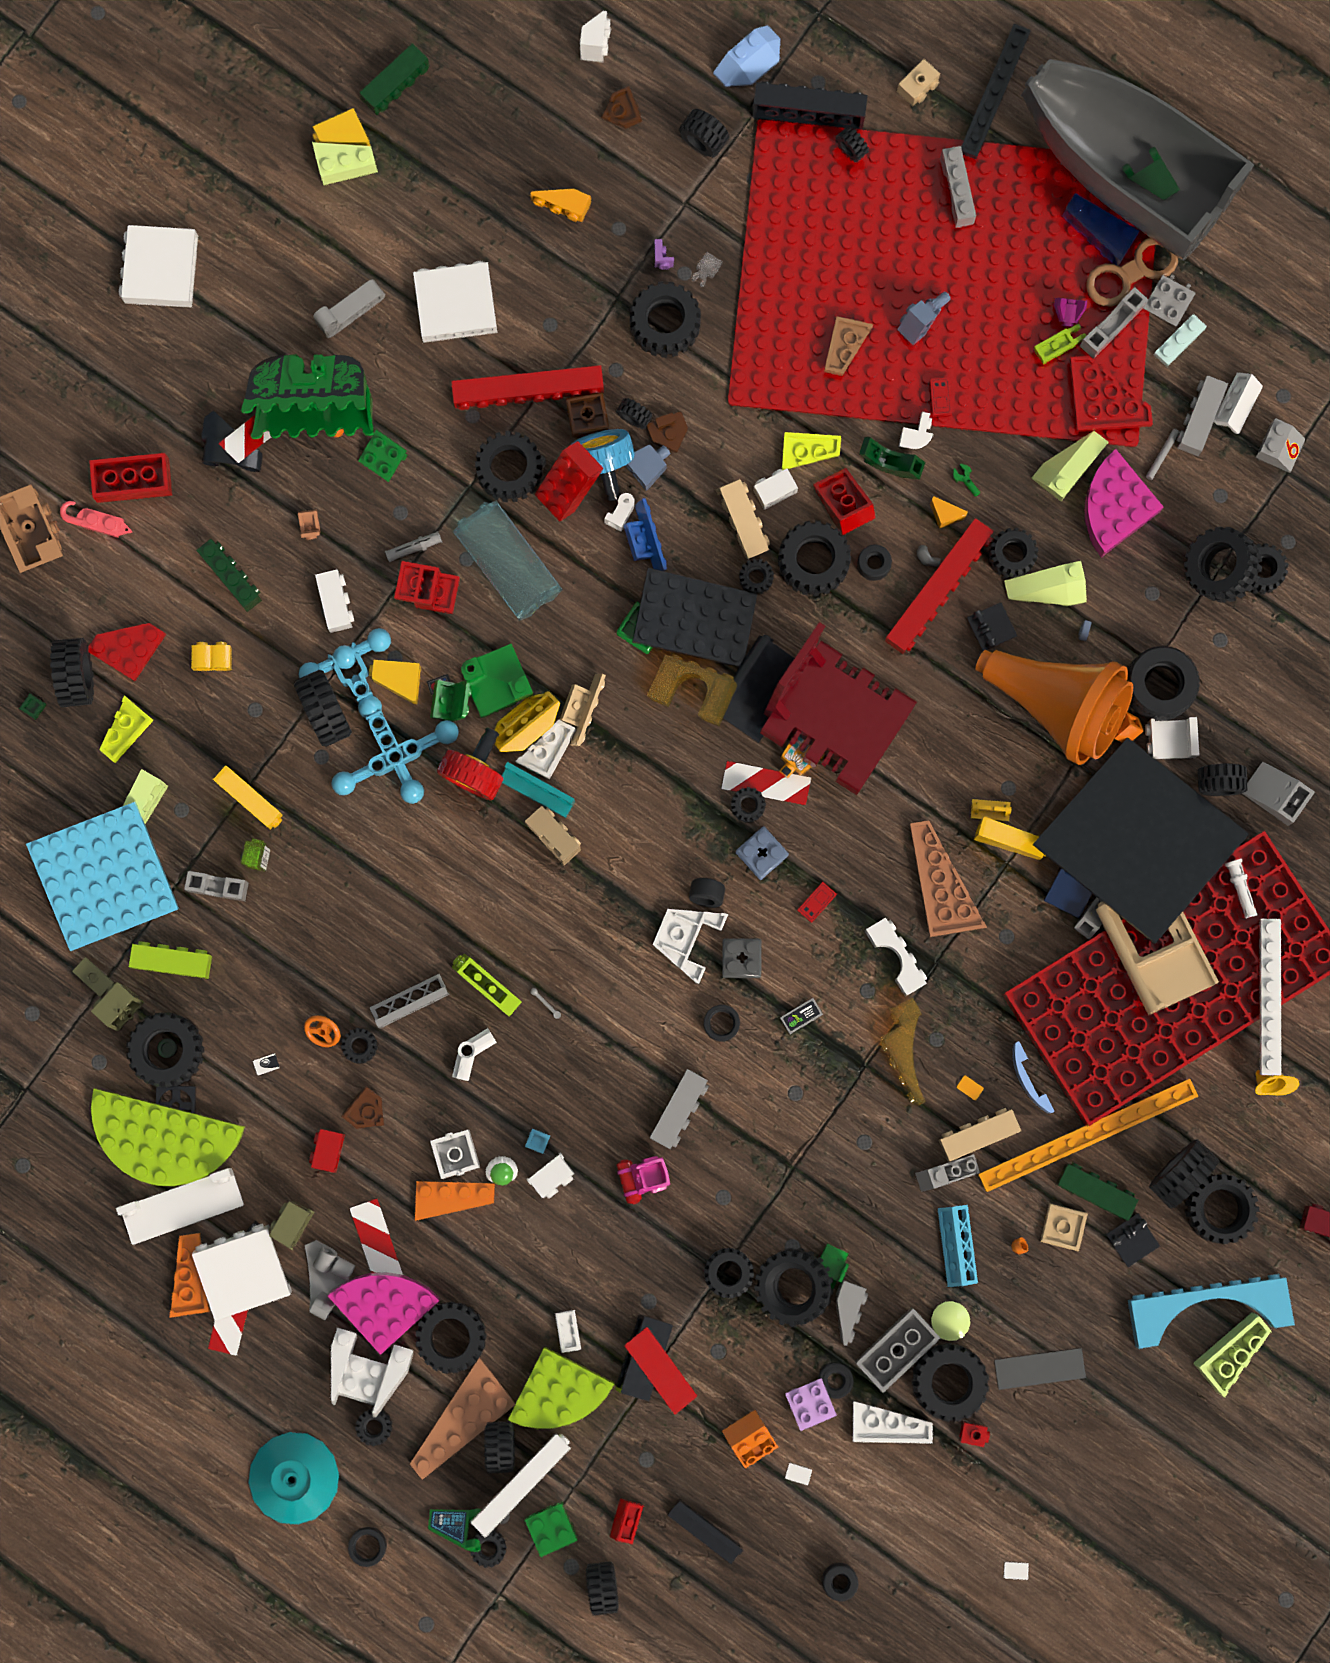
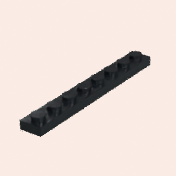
M1013 24L961 146L963 155L977 159L1030 35V29Z

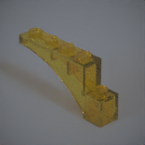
M911 998L891 1009L892 1013L890 1016L895 1024L898 1023L900 1027L880 1037L881 1042L879 1044L884 1053L888 1052L891 1058L888 1060L892 1068H897L900 1074L898 1079L901 1085L908 1088L910 1093L907 1095L911 1103H916L919 1106L926 1101L919 1088L915 1074L913 1041L917 1020L922 1013L915 1000Z

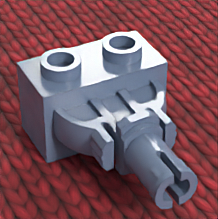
M944 291L936 298H929L925 303L922 300L916 305L912 303L906 309L907 313L900 319L901 324L897 330L914 345L926 335L940 313L941 308L949 302L950 295Z

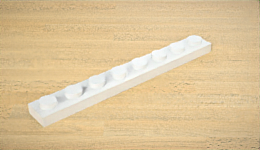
M1260 919V1075H1281V919Z

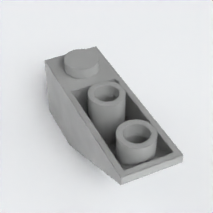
M973 1154L915 1174L921 1192L973 1176L980 1173Z

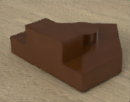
M629 86L612 93L606 111H604L601 117L603 120L625 129L642 122L639 107Z
M681 411L656 418L654 422L648 423L646 426L654 444L664 445L675 453H678L688 431Z
M365 1086L347 1106L341 1117L356 1129L384 1126L382 1099Z

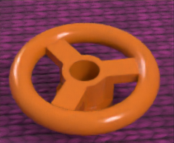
M316 1015L309 1017L305 1021V1034L314 1044L321 1047H332L339 1042L340 1030L331 1019ZM319 1021L316 1027H310L312 1022ZM332 1030L335 1034L334 1039H332L329 1035ZM313 1034H318L326 1041L317 1039Z

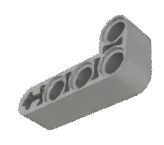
M369 280L331 309L324 306L317 310L313 315L314 320L325 336L330 338L383 300L385 293L374 280Z

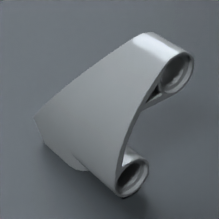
M315 1240L305 1245L310 1280L309 1310L310 1313L326 1320L335 1306L328 1297V1293L341 1283L349 1280L355 1265L337 1256V1252L332 1248Z

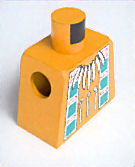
M798 737L797 742L793 746L788 744L781 756V759L786 764L781 768L780 773L786 778H789L794 771L801 776L812 767L802 761L811 744L809 743L805 750L801 752L799 749L805 740Z

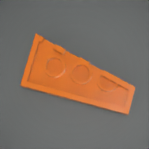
M416 1181L415 1221L493 1204L495 1184Z
M200 1233L179 1236L177 1266L169 1318L210 1312L209 1302L192 1257L193 1251L196 1250L195 1247L202 1244Z

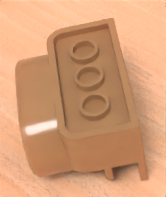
M32 484L0 496V529L20 573L63 556L58 531H60L56 520H53L48 502L46 503L39 496Z

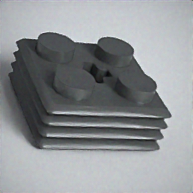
M723 939V978L761 977V939ZM740 953H744V956L747 957L744 963H740V960L736 958L740 956Z

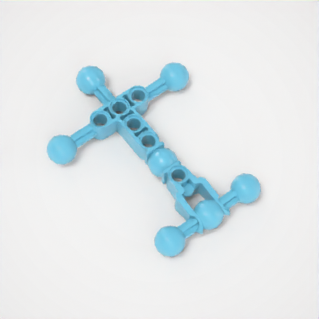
M377 628L369 633L366 641L358 645L352 642L351 647L347 645L339 646L333 655L328 654V659L319 664L313 662L305 663L299 669L298 675L301 678L317 670H323L326 673L335 669L343 686L349 687L357 698L358 711L362 717L366 718L383 752L371 758L367 766L351 774L342 771L334 775L331 785L335 793L348 795L353 792L356 783L372 775L382 776L395 770L402 783L400 788L401 798L405 802L413 804L419 802L424 796V787L419 781L412 779L405 764L417 759L421 755L422 750L439 742L443 744L453 743L458 737L459 730L454 722L444 720L437 724L435 732L417 741L410 739L398 745L386 719L383 717L381 701L371 692L366 679L369 672L361 658V655L371 650L382 652L390 646V634L384 629ZM357 660L362 671L359 675H353L351 679H345L341 669L351 668ZM359 687H366L364 694H357ZM376 720L383 721L381 728H374ZM391 737L392 741L389 745H383V738ZM410 745L417 746V751L413 754L407 751ZM393 754H399L400 759L397 762L390 760ZM376 762L383 763V767L379 771L373 769Z

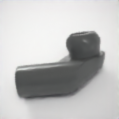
M925 545L918 547L916 551L917 557L923 565L940 566L941 558L931 557Z

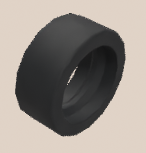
M720 1004L713 1006L707 1011L703 1026L711 1039L725 1042L731 1040L737 1034L740 1028V1018L734 1008ZM726 1012L732 1017L733 1027L730 1032L721 1035L712 1030L710 1022L714 1014Z
M374 1527L360 1528L352 1535L348 1544L350 1558L354 1563L362 1567L374 1566L380 1562L387 1548L385 1536ZM364 1535H372L379 1543L378 1553L370 1559L362 1558L356 1551V1542Z

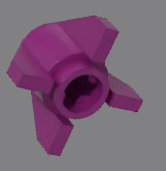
M1055 298L1054 307L1059 321L1062 322V326L1073 327L1074 323H1078V320L1086 310L1087 301Z

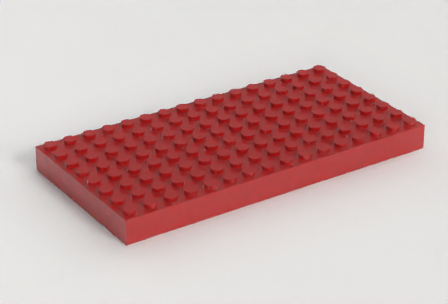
M1265 831L1239 846L1183 911L1219 981L1217 984L1148 1015L1105 930L1002 994L1085 1126L1088 1127L1260 1019V919H1281V1005L1330 975V930ZM1241 858L1244 873L1248 876L1246 879L1247 886L1257 915L1245 918L1235 885L1230 881L1229 869L1225 866V863ZM1121 920L1140 957L1147 956L1174 942L1168 929L1154 944L1126 920Z

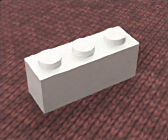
M338 570L316 574L329 632L352 628L351 622L354 621L352 610L348 611L347 607L350 600L348 593H344L343 586L346 585L344 575H340Z

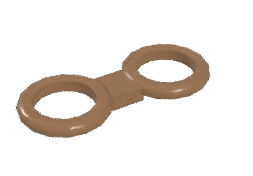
M1150 237L1146 238L1138 244L1134 252V260L1122 267L1115 264H1102L1094 268L1087 278L1086 289L1090 298L1095 303L1108 307L1118 305L1130 292V285L1144 276L1150 279H1161L1162 275L1168 277L1175 271L1178 257L1168 251L1170 264L1167 268L1161 271L1148 269L1142 260L1143 250L1148 246L1160 244ZM1112 272L1118 275L1123 284L1122 292L1114 298L1100 296L1094 287V280L1099 274Z

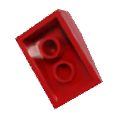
M847 468L813 484L833 523L841 531L842 535L875 519L873 503Z

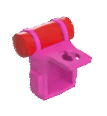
M653 1156L645 1158L640 1164H632L631 1160H621L616 1164L624 1197L629 1204L640 1202L642 1199L641 1195L646 1192L657 1193L665 1190L670 1185L668 1171L662 1157Z

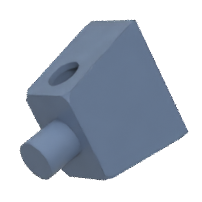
M651 445L645 446L634 452V459L625 465L646 491L666 470L664 459L670 455V452L664 445L657 451Z

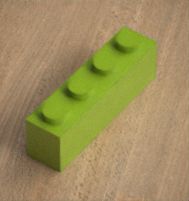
M138 942V945L132 944L129 967L132 969L209 979L212 956L207 954L205 950L196 949L194 953L188 952V948L177 947L176 950L169 949L168 945L158 944L157 947H150V943Z

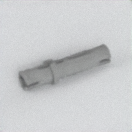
M436 531L424 537L419 536L418 539L386 550L385 553L388 561L391 562L422 549L425 551L430 546L442 543L439 532Z

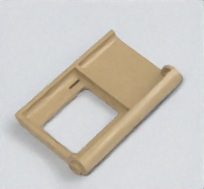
M1100 902L1097 904L1096 912L1148 1015L1219 982L1183 912L1168 928L1174 942L1147 956L1140 957L1119 915L1105 903Z

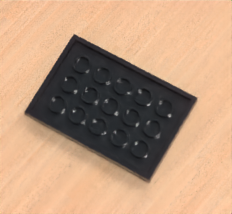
M647 568L632 643L739 668L746 655L757 594Z

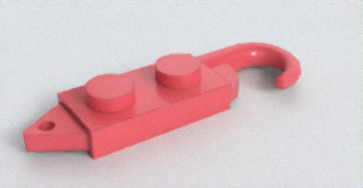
M67 501L60 508V516L67 523L117 538L120 535L132 533V530L124 523L123 518L88 508L81 510L77 517L67 515L66 508L70 505H75L74 501Z

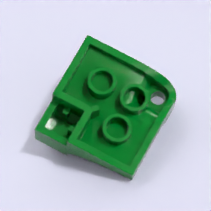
M512 643L483 656L469 659L461 667L464 679L470 681L471 695L481 719L534 695ZM469 666L474 667L472 672L467 671Z

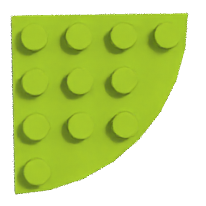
M544 1347L508 1421L537 1429L569 1425L594 1411L607 1397L615 1382Z

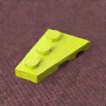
M785 432L782 471L840 456L841 436Z
M125 695L122 699L123 703L120 710L115 714L114 723L108 730L99 749L114 763L119 760L153 721Z

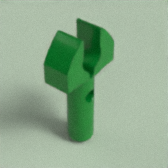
M964 464L959 465L964 472V476L959 475L954 468L953 480L956 483L959 481L964 482L973 496H978L980 491L969 478V474L972 472L971 468Z

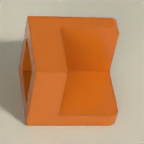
M1127 712L1114 739L1123 743L1127 738L1132 741L1143 732L1139 718Z

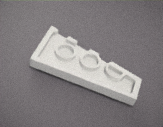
M853 1401V1442L932 1443V1422Z

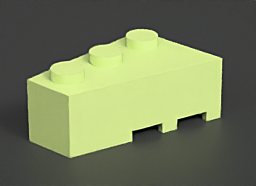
M312 142L323 185L378 172L371 146Z
M141 769L123 806L136 801L143 821L146 824L168 785Z

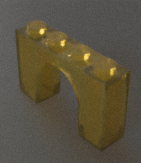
M665 654L647 696L651 701L669 707L678 686L682 682L691 678L701 679L706 682L707 695L698 716L703 721L720 726L737 688V684L733 680L734 677L725 673L723 675L717 674V671L710 667H706V669L701 668L698 663L693 661L687 663L682 661L683 658L673 654L671 657Z

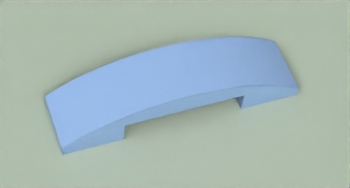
M1020 1042L1014 1043L1012 1050L1013 1064L1022 1088L1028 1097L1048 1114L1055 1112L1046 1094L1038 1097L1021 1063L1028 1058Z

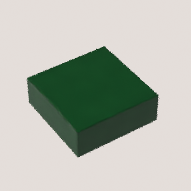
M30 693L19 709L36 720L47 704Z

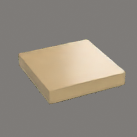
M1049 1203L1040 1242L1079 1252L1088 1213Z

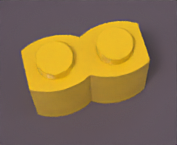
M197 642L196 645H192L191 668L193 671L232 670L231 646L227 645L226 642H216V645H208L207 642Z

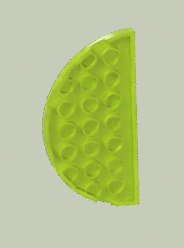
M96 1088L93 1090L91 1104L92 1122L96 1137L103 1151L120 1170L148 1184L177 1186L206 1177L227 1161L238 1146L245 1126Z

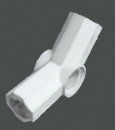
M488 1028L459 1045L452 1075L453 1078L469 1081L474 1057L497 1043ZM471 1046L473 1049L472 1054L464 1056L462 1053L463 1047Z

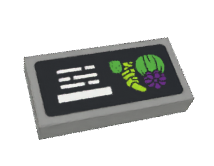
M814 998L780 1017L788 1033L792 1034L822 1016L823 1013Z

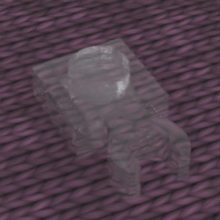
M706 252L696 267L699 272L693 274L692 282L697 278H701L700 287L702 288L706 284V277L708 276L712 279L721 267L722 261Z

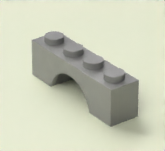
M961 146L942 149L940 160L943 174L946 176L950 188L955 228L973 225L976 219V212Z
M1134 287L1121 300L1113 312L1083 339L1080 347L1094 359L1145 307L1148 299Z

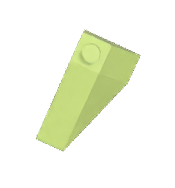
M1092 431L1043 463L1031 479L1062 501L1105 448L1108 441L1095 431Z
M1081 561L1004 581L1008 600L1060 604L1061 606H1071L1087 602L1085 576Z

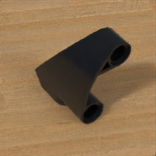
M214 410L204 417L202 441L205 444L202 458L203 464L218 466L219 463L238 465L250 472L261 471L263 458L261 451L258 449L254 450L238 463L218 444L235 430Z

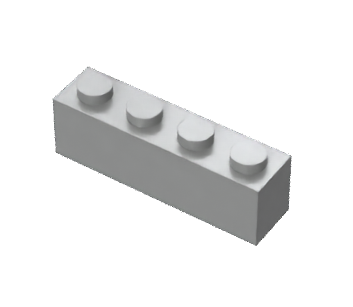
M1208 375L1204 381L1200 380L1196 391H1199L1198 396L1193 398L1190 408L1193 409L1191 414L1186 415L1183 423L1186 427L1184 432L1180 431L1177 442H1179L1178 449L1196 456L1200 455L1228 383Z
M687 1069L650 1139L669 1149L672 1146L676 1148L681 1139L678 1134L681 1129L686 1130L690 1122L687 1118L690 1112L695 1113L700 1103L697 1102V1099L700 1095H705L709 1087L706 1085L708 1080Z

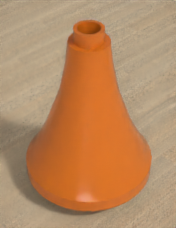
M984 650L976 664V671L983 673V679L998 687L1024 707L1048 731L1060 746L1066 758L1078 765L1084 764L1090 757L1098 759L1106 752L1123 723L1133 695V683L1127 681V667L1117 662L1104 664L1040 662L1014 656L999 650H995L993 653Z

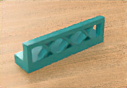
M506 763L505 771L502 774V784L540 805L548 807L560 816L567 817L575 803L574 798L511 763Z

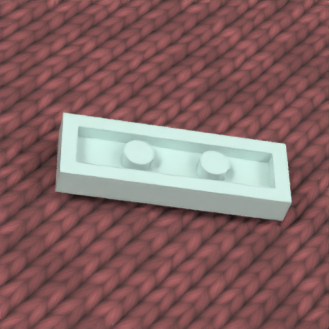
M1193 314L1154 353V356L1168 367L1207 326Z

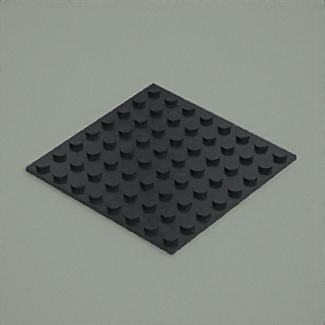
M1127 738L1033 843V846L1155 944L1249 833Z

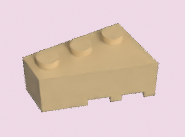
M541 806L525 820V824L556 858L565 865L581 851V843L574 835L571 837L566 832L568 829L561 821L558 823L553 818L555 815L548 807L544 809Z

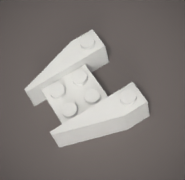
M337 1328L331 1346L332 1404H336L338 1395L375 1405L372 1414L373 1417H377L407 1375L413 1358V1350L394 1345L388 1365L353 1355L352 1352L357 1340V1334Z

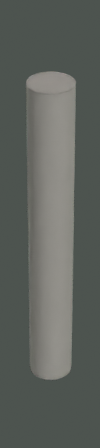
M1173 429L1148 471L1147 479L1152 480L1180 433L1177 429Z

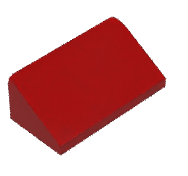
M620 1499L610 1538L619 1542L633 1544L644 1505Z

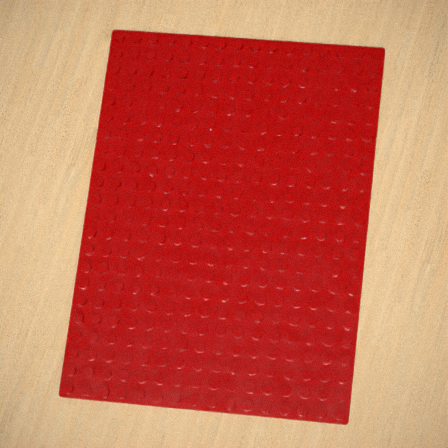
M762 119L758 121L728 396L729 405L919 425L921 412L930 413L929 418H932L931 426L1070 441H1079L1092 432H1077L1069 359L1070 357L1090 356L1080 347L1082 342L1045 364H1042L1034 351V346L1066 328H1071V326H1062V322L1059 321L1054 307L1055 298L1087 301L1086 310L1078 320V323L1073 325L1080 324L1081 326L1079 331L1071 335L1073 339L1084 333L1087 336L1096 326L1100 325L1118 305L1112 307L1102 306L1090 298L1086 289L1087 278L1090 272L1102 264H1115L1122 267L1134 260V252L1138 244L1144 239L1149 238V236L1091 194L1060 163L1051 149L984 142L977 159L963 155L976 219L973 225L955 228L948 180L943 174L940 156L942 149L962 146L964 140L855 129L857 133H860L861 138L865 139L864 142L868 144L869 152L860 161L854 162L842 152V149L838 147L839 144L836 143L835 137L844 128ZM1155 245L1148 246L1142 253L1143 263L1150 270H1153ZM1112 272L1101 273L1094 280L1096 292L1104 298H1114L1122 292V281L1118 275ZM1144 276L1130 285V291L1135 287L1149 300L1152 290V279ZM942 292H947L950 295L949 302L941 308L940 313L926 335L912 345L897 330L901 324L900 319L907 313L906 309L912 303L916 305L921 300L925 303L929 298L933 299ZM1144 308L1094 358L1099 366L1114 375L1116 380L1123 385L1125 384L1141 400L1143 396L1150 313ZM837 317L873 324L871 331L843 376L824 372ZM949 378L951 416H932L930 379ZM1140 427L1095 431L1107 440L1109 445L1136 447L1139 443Z

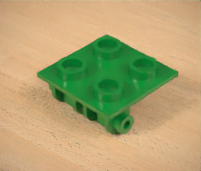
M376 430L358 461L389 482L400 462L407 458V450Z

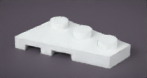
M558 720L553 727L542 735V738L528 748V751L515 762L550 780L576 728Z

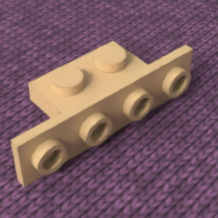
M595 674L589 690L576 684L572 685L559 719L576 728L569 745L580 746L584 742L586 737L585 731L592 721L591 715L593 709L598 704V695L605 685L604 679L606 675Z

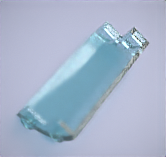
M497 501L483 503L475 513L468 518L464 517L458 521V527L453 531L519 621L532 616L541 605L553 601L563 590Z

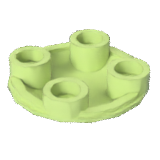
M953 1301L939 1304L933 1311L931 1318L932 1328L941 1339L947 1341L958 1340L968 1332L970 1315L961 1304Z

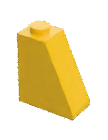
M354 108L313 126L315 133L312 136L316 143L370 146Z
M374 660L373 665H370L369 676H372L373 681L407 701L418 704L420 664Z

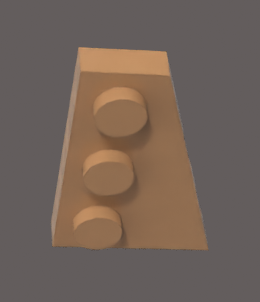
M837 317L824 372L843 376L871 331L873 324Z

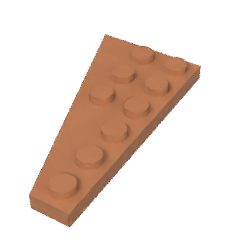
M480 1357L410 1463L421 1479H424L485 1430L487 1422H495L516 1405Z

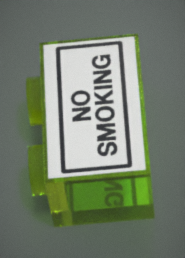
M252 839L251 842L246 841L241 864L246 868L266 872L270 848L262 840Z

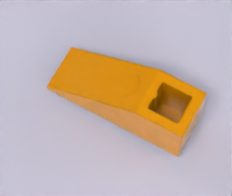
M575 189L532 191L531 201L539 207L545 206L550 208V211L555 214H564L574 222L577 220L582 222L591 204V196Z

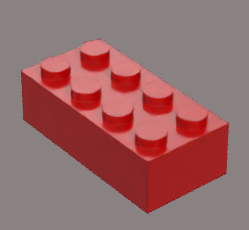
M577 441L562 451L536 491L535 496L560 522L576 511L604 468Z
M166 453L89 460L92 497L97 503L172 496L170 461Z

